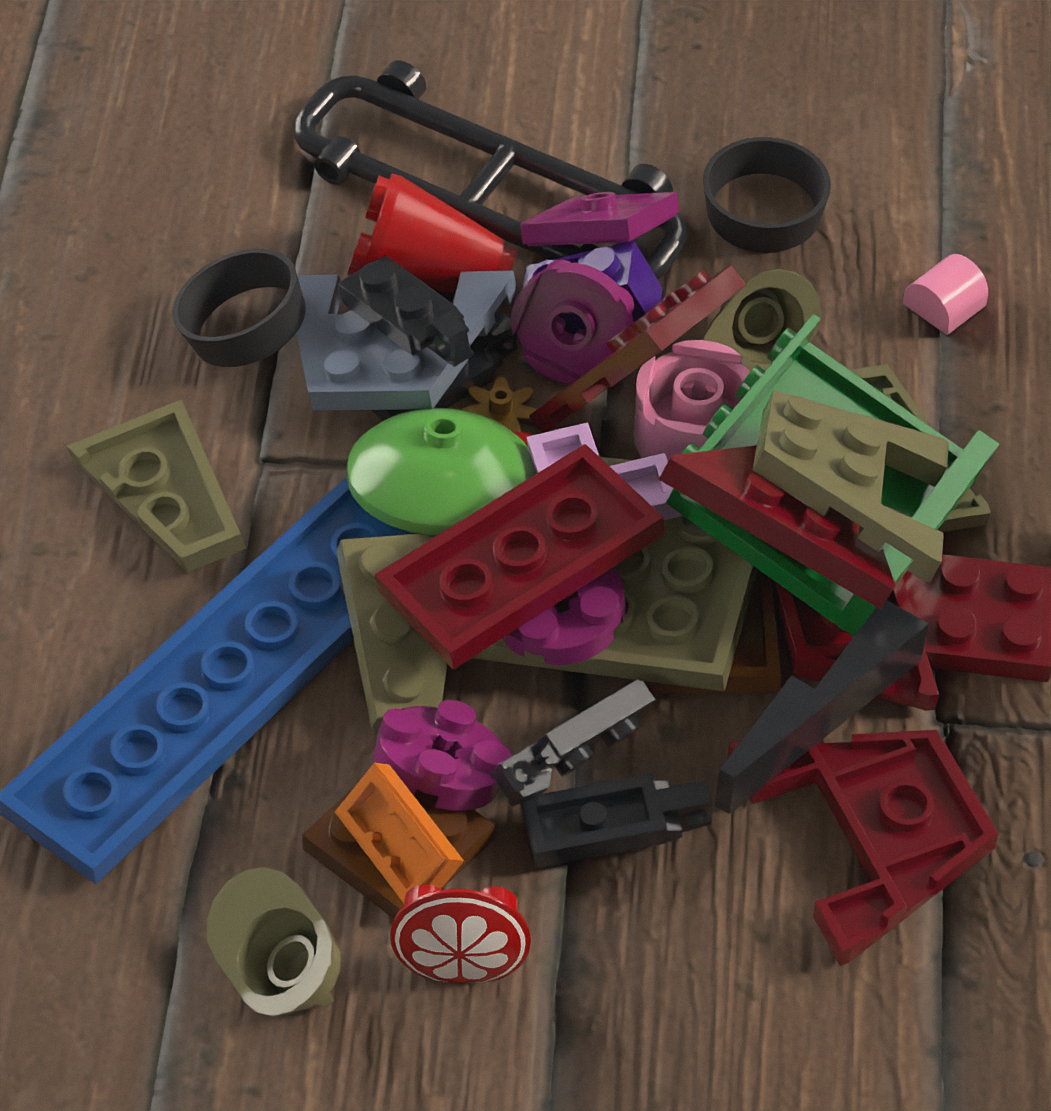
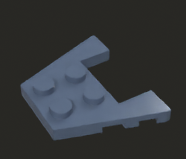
M472 271L460 273L453 305L464 315L463 320L469 328L467 335L470 345L477 336H486L496 323L494 312L502 302L510 303L515 297L517 287L514 271ZM339 274L297 275L305 300L306 313L296 335L313 411L433 409L469 360L467 359L453 367L428 347L411 355L354 311L337 314L341 302L337 285L340 282Z

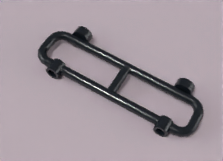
M401 60L392 61L377 78V81L357 75L341 76L329 80L313 94L301 108L293 122L294 139L300 149L316 158L314 162L315 170L328 183L339 185L349 173L376 184L378 176L390 179L391 173L403 176L503 240L548 260L591 251L600 247L594 244H583L580 248L573 244L528 246L523 244L520 225L522 222L483 206V203L514 165L584 195L601 192H613L615 195L673 192L669 178L655 166L649 164L636 165L622 185L421 101L419 99L426 91L425 79L414 66ZM346 98H357L488 153L492 157L462 194L457 195L362 154L357 145L346 137L337 136L333 140L325 138L316 132V127L337 102ZM679 213L658 225L663 230L664 236L646 259L657 280L665 275L682 252L687 240L686 224Z

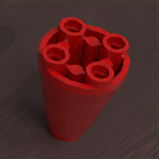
M391 173L390 179L378 176L364 218L374 221L375 225L371 235L360 233L347 274L352 275L361 270L365 265L387 255L437 293L455 294L461 272L512 271L517 250L504 246L505 240L405 177Z

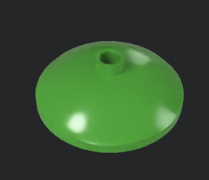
M449 408L413 410L384 420L360 437L351 449L347 462L349 489L354 499L366 512L378 520L401 530L435 536L536 474L528 446L515 433L501 423L486 416Z

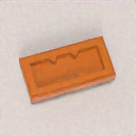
M374 762L335 811L336 815L403 903L406 893L415 886L427 884L441 889L464 862L389 764Z

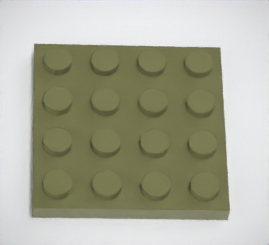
M600 457L609 466L633 461ZM679 516L664 520L665 535L614 567L623 583L626 615L624 622L621 619L619 625L613 630L614 640L602 652L590 659L575 664L550 665L545 664L542 655H534L525 650V658L513 652L503 639H500L472 658L725 691L758 569L686 517ZM563 599L555 604L554 607L559 613L566 612L570 609V600Z

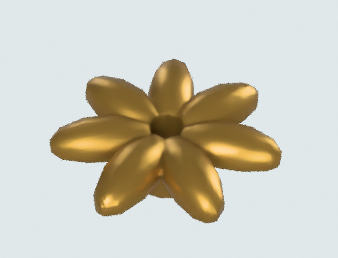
M498 377L490 391L477 386H472L468 389L470 397L477 404L470 405L462 410L491 418L511 431L521 432L519 421L533 422L529 415L536 409L525 405L533 397V388L525 387L512 392L509 389L507 379Z

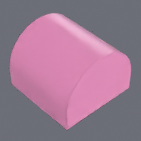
M951 254L905 289L903 304L948 335L986 306L988 286L984 275L970 259L959 254Z

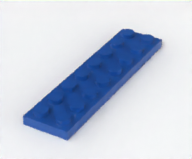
M345 477L1 790L0 814L91 882L97 884L354 640L336 553L340 541L343 539L419 533L390 526L366 512L352 496L347 477Z

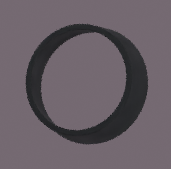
M753 137L733 142L716 152L705 167L703 186L707 216L711 226L722 238L740 248L757 252H778L794 248L807 241L819 227L831 190L828 170L814 153L788 140L773 137ZM751 174H771L784 177L800 185L812 198L815 208L806 215L792 221L774 224L757 223L739 218L728 212L716 201L715 196L724 185L736 178Z
M270 249L242 250L225 255L209 263L184 284L176 296L172 309V317L176 328L197 355L205 362L219 367L244 366L272 355L294 337L300 329L306 313L305 300L294 264L284 254ZM275 287L288 291L280 305L265 319L252 327L226 336H200L201 329L207 318L221 304L232 297L252 289Z

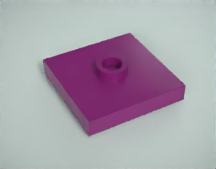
M601 192L583 197H572L521 223L523 244L528 246L630 242L675 217L679 213L677 192L625 195Z

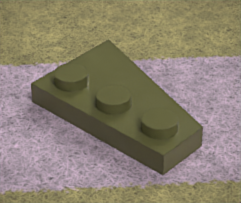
M182 399L67 445L72 460L187 573L246 549L241 533Z
M408 534L343 539L336 550L371 729L380 728L384 714L390 709H402L413 706L438 708V705L442 702L447 668L446 661L380 594L375 579L376 573L436 537L435 535Z

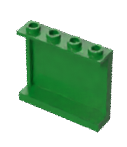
M813 314L798 333L790 328L783 332L767 356V359L772 364L766 371L758 365L751 370L735 394L741 400L735 408L732 409L725 403L719 408L703 432V435L708 438L704 445L699 448L695 444L690 443L682 452V454L757 445L762 412L774 390L793 396H801L814 402L938 436L949 441L948 466L937 485L933 487L884 465L881 504L938 530L977 479L999 446V443L978 430L966 447L961 449L810 343L809 340L821 320ZM674 488L666 501L667 505L852 637L857 634L876 609L874 605ZM885 543L883 550L897 585L913 560L888 543Z

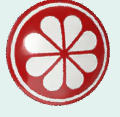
M424 884L415 886L406 893L404 907L397 913L392 922L390 941L392 949L400 962L423 978L460 984L482 983L500 980L513 973L523 964L530 951L531 933L526 920L517 911V897L508 889L492 886L481 891L470 889L441 890L436 886Z

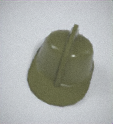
M775 269L759 273L751 280L744 281L746 286L721 304L720 312L712 320L702 340L717 342L734 349L742 355L741 363L750 372L756 365L766 371L772 364L767 359V356L787 328L798 333L813 314L821 319L818 294L811 282L794 271ZM818 326L816 327V329H815L813 335L811 336L809 342H811L812 339L814 338V336L816 335L817 330H818Z
M267 867L244 870L227 881L213 899L207 918V942L216 962L234 985L243 1001L256 1013L271 1017L291 1014L295 1011L312 1008L315 1005L330 1006L334 1002L330 991L335 986L340 973L341 953L327 923L301 887L284 872Z

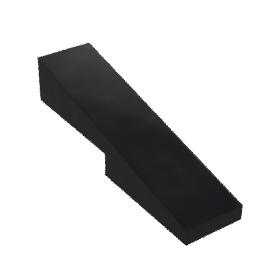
M886 601L882 609L876 607L815 688L791 676L720 768L715 806L730 814L921 662L929 623Z

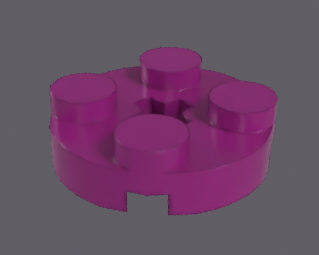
M556 260L550 263L546 269L535 274L518 294L511 312L513 335L518 332L519 340L525 348L522 351V355L536 371L554 381L571 384L612 354L606 342L634 322L632 317L634 302L626 289L618 286L613 279L600 270L585 264ZM573 312L582 318V322L586 325V330L579 329L575 335L567 333L565 331L566 321L559 317V313L569 314Z
M613 567L566 597L565 599L570 600V609L568 611L559 613L552 606L502 638L503 641L513 652L525 658V650L534 655H542L545 664L550 665L575 664L599 654L614 640L613 630L619 625L621 619L624 622L626 615L624 588L618 572Z
M444 700L438 705V708L413 706L388 710L383 716L377 735L373 762L389 764L413 796H415L418 789L426 794L438 796L435 804L437 808L466 811L481 808L493 801L498 793L499 785L495 779H492L490 772L500 763L512 757V753L492 731L475 721L477 715L473 708L460 701Z

